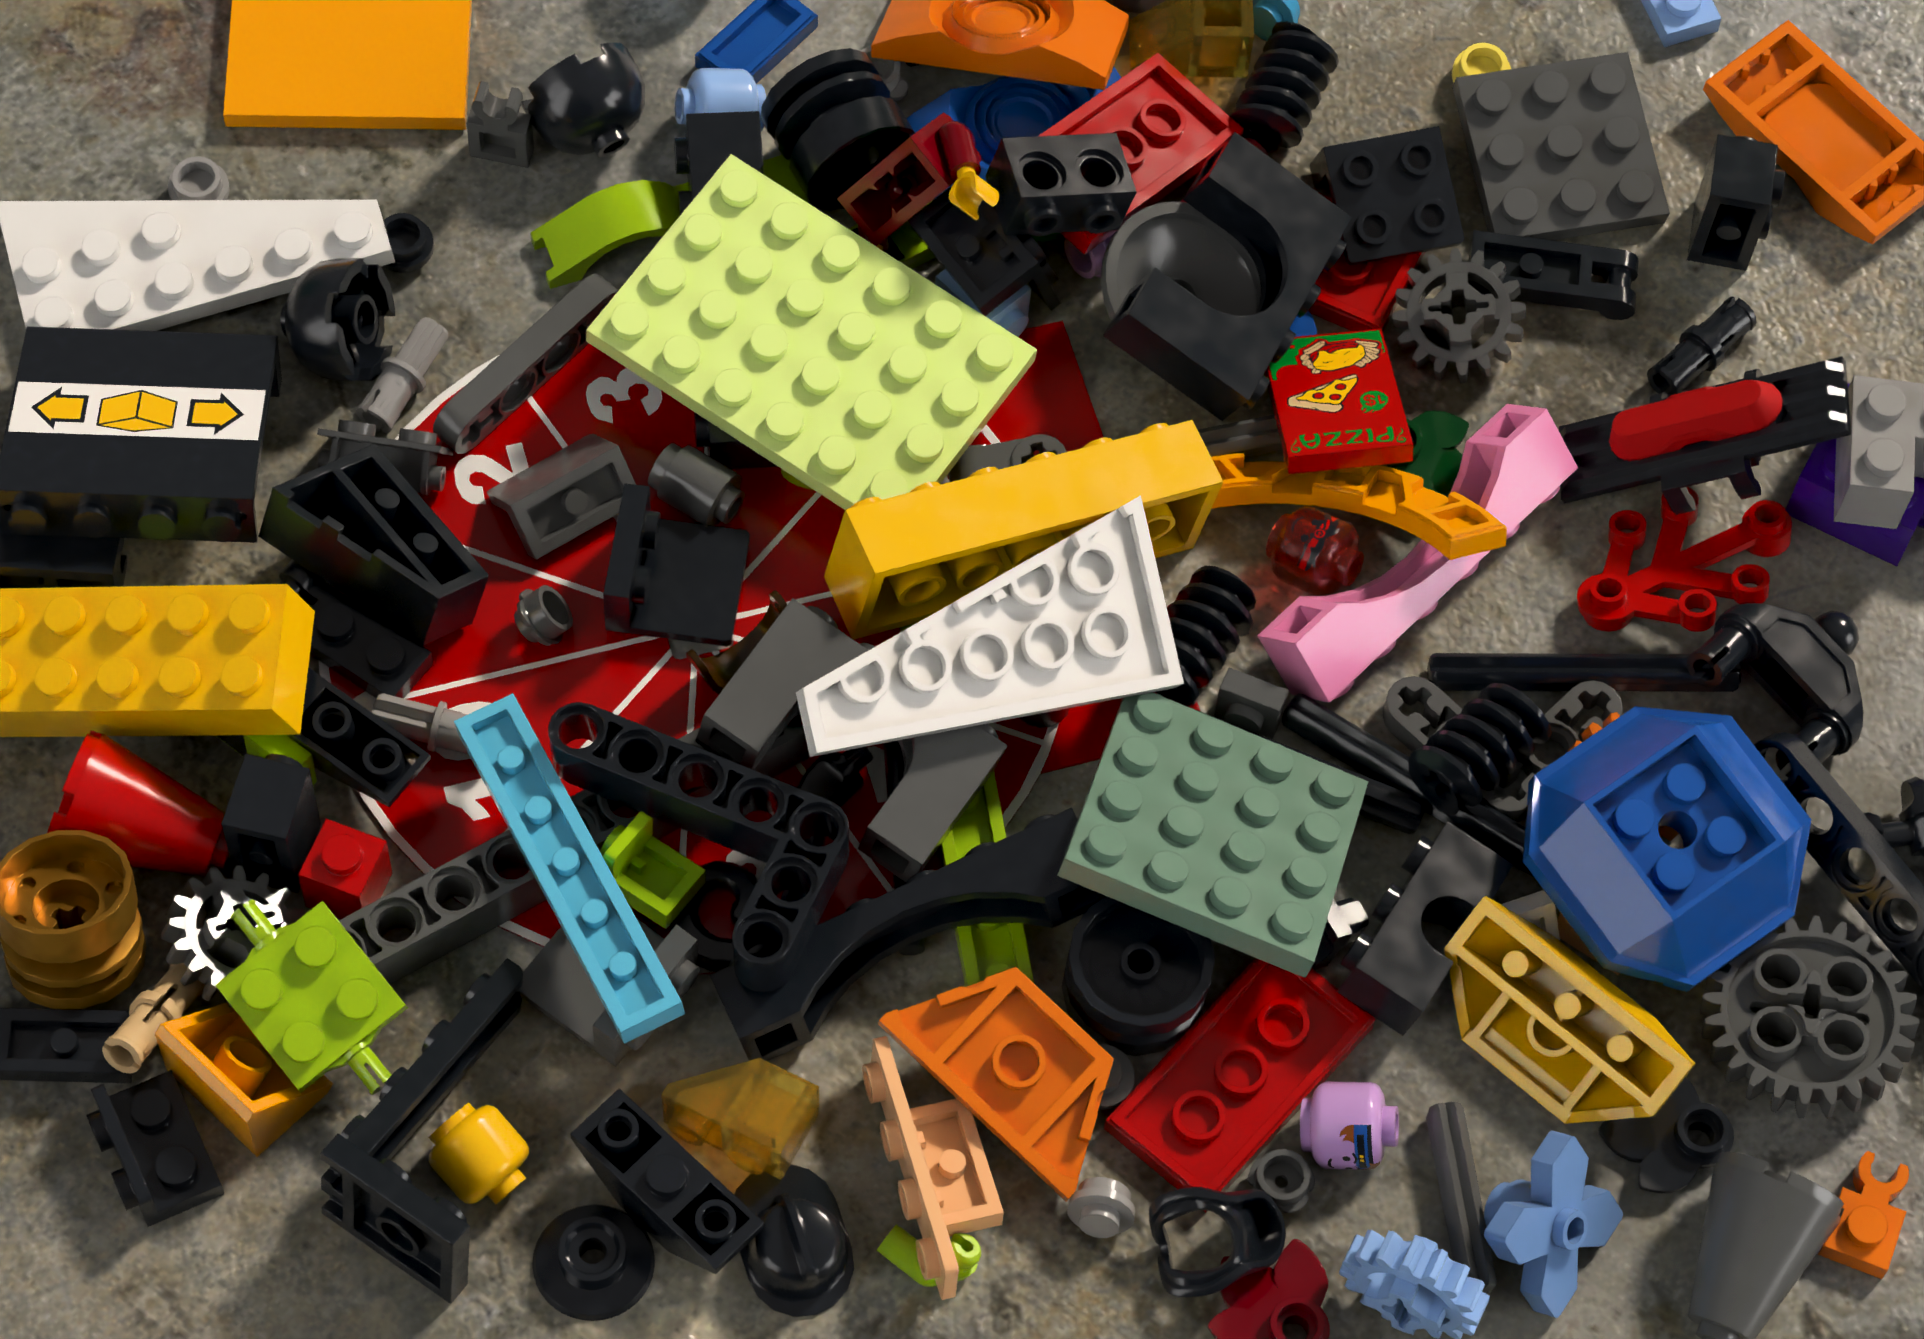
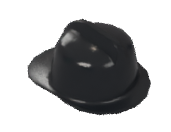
M789 1163L768 1165L750 1174L736 1189L735 1196L764 1222V1228L740 1251L748 1280L757 1297L774 1311L792 1317L814 1316L835 1306L849 1288L854 1271L852 1246L836 1198L827 1183L810 1169Z

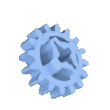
M1367 1230L1365 1237L1356 1234L1339 1271V1275L1347 1278L1344 1286L1348 1290L1362 1293L1359 1302L1379 1311L1382 1318L1391 1321V1327L1414 1335L1417 1329H1425L1433 1338L1440 1339L1442 1332H1445L1454 1339H1461L1463 1333L1472 1336L1490 1299L1489 1295L1482 1292L1485 1286L1482 1280L1467 1277L1470 1267L1451 1260L1448 1257L1447 1251L1438 1249L1436 1242L1417 1235L1414 1236L1412 1241H1404L1395 1231L1390 1230L1385 1238L1373 1230Z

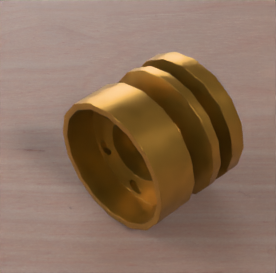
M56 830L29 838L9 851L0 862V942L12 985L30 1002L51 1009L88 1008L107 1002L130 987L144 967L147 945L142 930V918L137 908L138 897L133 871L126 853L109 838L85 830Z

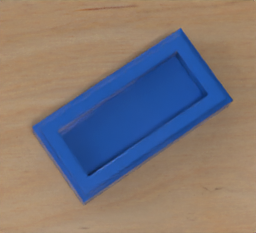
M754 0L695 54V67L697 69H744L753 76L757 84L818 27V15L798 0Z

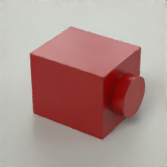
M326 818L298 874L305 907L312 909L323 901L335 917L341 920L380 899L393 874L387 841Z

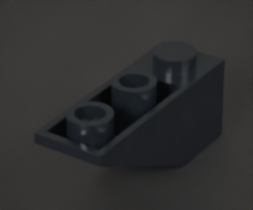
M308 667L300 735L287 736L312 754L314 768L390 807L431 759L430 754Z

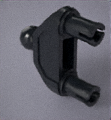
M1745 603L1735 605L1719 616L1715 623L1714 635L1687 658V669L1691 676L1697 673L1706 663L1711 666L1696 681L1700 685L1709 688L1718 686L1740 663L1799 725L1801 730L1795 736L1805 743L1821 764L1830 755L1835 756L1848 752L1860 737L1863 727V703L1855 664L1848 656L1854 651L1859 641V634L1853 618L1843 612L1829 611L1819 615L1814 620L1810 615L1767 604ZM1778 749L1775 760L1781 771L1790 761L1787 755ZM1791 770L1785 775L1786 777L1790 776Z

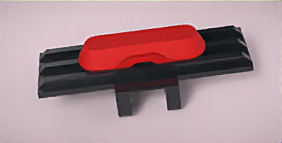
M1841 356L1768 375H1763L1760 369L1746 371L1743 379L1715 386H1706L1669 397L1665 392L1654 394L1650 397V404L1559 426V432L1578 466V469L1561 484V500L1565 504L1661 481V491L1672 511L1678 515L1695 511L1696 509L1694 498L1688 492V486L1726 477L1729 478L1741 499L1761 495V487L1758 480L1755 479L1751 467L1759 465L1761 456L1851 435L1846 361Z

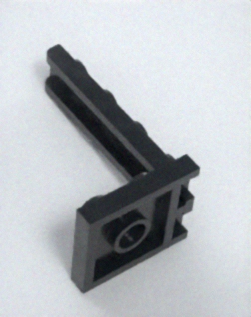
M508 958L492 976L484 973L476 979L464 998L462 1010L451 1022L442 1020L431 1030L423 1043L421 1050L423 1054L408 1070L400 1067L390 1076L381 1090L380 1102L365 1118L362 1115H358L353 1118L341 1135L338 1133L320 1153L321 1160L330 1165V1168L321 1177V1190L330 1195V1199L322 1206V1214L450 1304L468 1284L470 1225L456 1205L443 1197L437 1196L432 1199L412 1185L408 1174L390 1159L520 1012L522 998L518 990L523 983V971L519 965Z

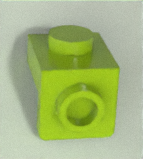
M640 811L627 827L619 825L609 834L600 853L629 906L667 929L705 884L706 870L652 836L653 818Z

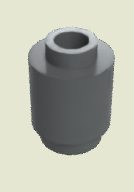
M675 443L669 444L658 456L648 477V485L657 490L659 500L706 527L708 525L716 526L720 521L724 524L731 522L745 499V492L740 489L742 476L691 445L682 448Z

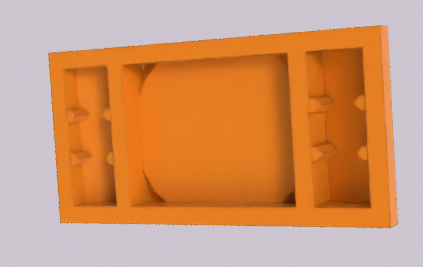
M891 0L872 42L871 57L1105 90L1129 27V15L1105 0Z
M1789 20L1785 21L1705 82L1704 92L1736 136L1751 137L1758 142L1778 145L1776 164L1795 180L1818 215L1849 234L1874 244L1924 205V141Z

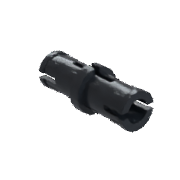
M1731 296L1700 325L1688 327L1680 335V343L1648 370L1647 379L1655 392H1665L1668 397L1681 393L1704 371L1716 369L1725 358L1724 353L1738 339H1741L1756 326V316L1750 306L1742 299L1738 298L1735 300V297Z

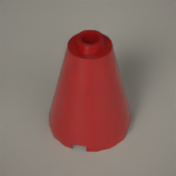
M90 730V734L87 733L63 786L62 792H64L58 813H53L47 833L56 830H85L107 837L126 853L131 867L206 876L211 865L223 869L229 855L221 825L225 812L107 735Z

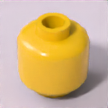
M468 1102L428 1137L435 1145L429 1154L431 1167L464 1203H477L488 1196L497 1205L526 1179L525 1175L518 1168L527 1159L529 1147L526 1141L494 1106L485 1105L475 1110Z

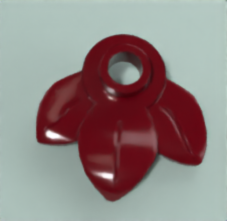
M1293 1239L1282 1251L1274 1269L1268 1267L1244 1276L1220 1291L1228 1309L1223 1310L1212 1318L1208 1323L1209 1331L1215 1339H1288L1284 1335L1282 1328L1286 1324L1296 1323L1305 1329L1307 1333L1305 1339H1329V1321L1321 1308L1329 1282L1324 1267L1306 1244L1299 1239ZM1224 1256L1220 1265L1226 1262L1230 1256Z

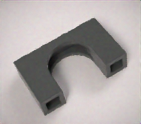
M792 598L706 711L696 738L726 759L754 770L793 718L800 714L796 692L875 646L869 643L859 644L840 631L836 622L826 612L814 606L805 607ZM988 723L898 740L904 761L903 779L868 825L858 850L904 882H907L915 874L922 872L995 771L1008 746L998 739L996 731Z

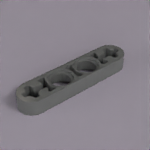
M592 274L582 280L448 401L437 415L433 424V433H436L437 437L457 454H464L477 446L589 344L586 342V329L619 290L599 274Z

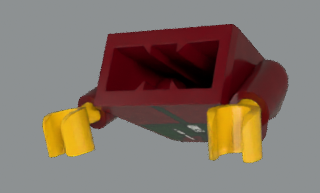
M943 112L908 138L839 196L837 200L858 224V235L882 251L887 252L889 249L888 236L950 186H952L948 197L950 202L975 221L979 219L977 211L981 202L984 200L994 207L998 203L999 192L979 177L982 159L980 153L975 148L976 142L971 130L966 125L953 121L949 115Z

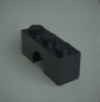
M1450 822L1445 824L1433 841L1422 835L1401 866V868L1410 873L1402 889L1391 883L1371 913L1372 917L1380 921L1375 932L1370 937L1361 931L1343 957L1340 964L1350 971L1337 992L1403 1036L1424 1012L1454 963L1428 943L1422 932L1421 922H1436L1456 933L1484 896L1491 899L1494 898L1513 864Z

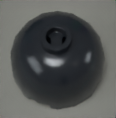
M622 43L600 44L604 55L595 57L582 64L576 54H573L546 70L530 84L528 88L534 98L522 101L521 106L526 114L531 115L533 127L545 141L564 153L583 155L596 152L599 157L609 156L627 145L630 140L627 133L639 122L644 109L645 84L638 66L627 47Z
M364 258L325 260L307 269L296 280L289 293L287 302L282 308L280 316L281 328L294 354L302 365L322 378L338 381H371L382 373L380 366L384 358L391 356L393 345L380 346L385 332L384 316H395L391 286L382 267L378 264L367 265L363 261Z

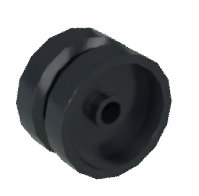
M1108 896L1104 897L1087 909L1073 930L1062 982V991L1068 1015L1098 1044L1116 1047L1126 1055L1140 1056L1166 1050L1177 1043L1201 1015L1205 997L1211 984L1215 962L1211 939Z

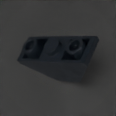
M620 1088L570 1133L574 1144L620 1207L633 1217L668 1252L717 1274L764 1228V1222Z

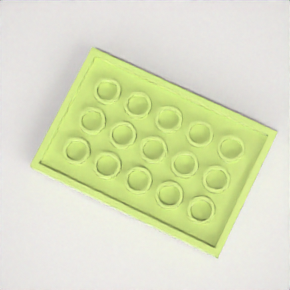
M730 154L586 329V342L844 510L865 498L879 497L883 500L909 493L915 487L927 482H938L941 484L1034 363L1037 349L732 154Z

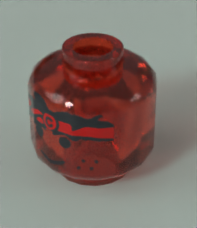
M1303 506L1292 514L1285 513L1276 521L1267 540L1266 555L1271 559V568L1276 578L1313 596L1332 595L1342 585L1350 586L1357 579L1364 562V554L1359 551V535L1354 525L1316 507Z

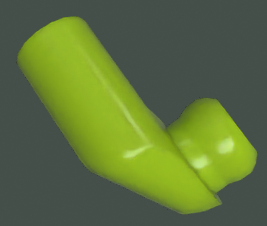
M896 1224L876 1251L918 1284L925 1287L937 1286L935 1278L930 1280L923 1278L916 1252L917 1239ZM957 1233L952 1236L950 1241L959 1267L958 1281H963L976 1271L981 1258V1246L973 1236L967 1233Z

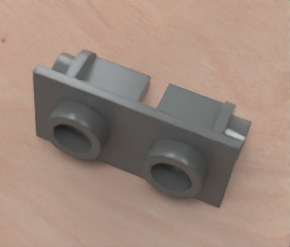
M339 419L337 431L318 428L317 435L332 438L331 450L322 449L320 451L318 468L375 444L417 493L429 496L432 490L442 491L444 488L446 468L444 466H437L438 454L453 456L454 450L436 446V433L400 428L398 440L375 437L377 425Z

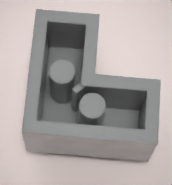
M1854 375L1848 387L1851 435L1836 438L1834 522L1897 529L1914 493V477L1924 478V384Z

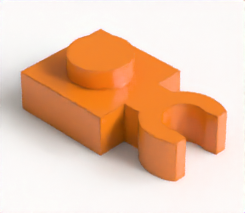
M1867 1151L1861 1157L1853 1172V1184L1857 1192L1844 1187L1840 1190L1837 1197L1844 1203L1841 1222L1822 1246L1818 1255L1882 1279L1889 1269L1907 1212L1888 1203L1895 1200L1907 1184L1909 1168L1907 1165L1900 1163L1891 1182H1880L1871 1173V1165L1874 1161L1875 1153Z

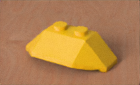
M1487 896L1481 899L1444 947L1445 956L1454 962L1450 968V977L1461 1040L1564 1124L1653 1117L1696 1064L1652 1014L1552 934Z

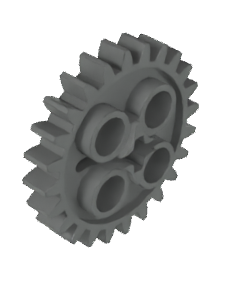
M1819 916L1812 918L1808 931H1800L1792 917L1784 924L1783 933L1777 934L1773 931L1707 978L1705 990L1709 993L1703 994L1700 1014L1707 1016L1703 1022L1702 1038L1715 1040L1710 1053L1711 1061L1731 1060L1727 1066L1725 1080L1730 1083L1746 1077L1749 1080L1745 1098L1748 1100L1757 1097L1764 1090L1771 1093L1770 1108L1775 1113L1782 1107L1786 1099L1795 1101L1798 1118L1803 1119L1810 1103H1818L1825 1117L1829 1119L1833 1117L1837 1100L1841 1099L1854 1113L1859 1111L1863 1097L1862 1091L1878 1101L1882 1098L1886 1085L1884 1080L1897 1083L1904 1066L1901 1062L1910 1061L1915 1045L1910 1039L1915 1038L1919 1026V1019L1911 1016L1914 1012L1917 996L1916 994L1902 992L1907 981V972L1894 971L1887 973L1893 954L1890 950L1882 951L1873 956L1868 953L1871 935L1868 933L1859 937L1854 943L1846 940L1847 923L1841 921L1832 934L1823 932ZM1777 978L1784 980L1791 987L1779 989L1772 987L1765 980ZM1831 987H1848L1856 992L1857 995L1843 996L1833 991ZM1754 1007V1009L1758 1012L1754 1013L1751 1011L1750 1008ZM1805 1014L1813 1015V1019L1805 1017ZM1860 1019L1867 1021L1868 1024L1865 1025ZM1775 1036L1782 1039L1787 1045L1783 1047L1770 1046L1760 1038ZM1842 1044L1850 1048L1854 1053L1841 1055L1833 1052L1827 1045Z

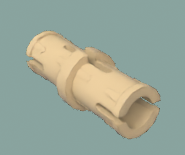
M184 963L171 964L169 970L152 990L141 992L130 1004V1016L104 1042L105 1044L102 1047L104 1058L116 1070L129 1074L137 1072L146 1057L158 1044L155 1032L160 1024L182 1017L193 1001L203 993L205 984L199 980L186 986L180 982L187 970Z

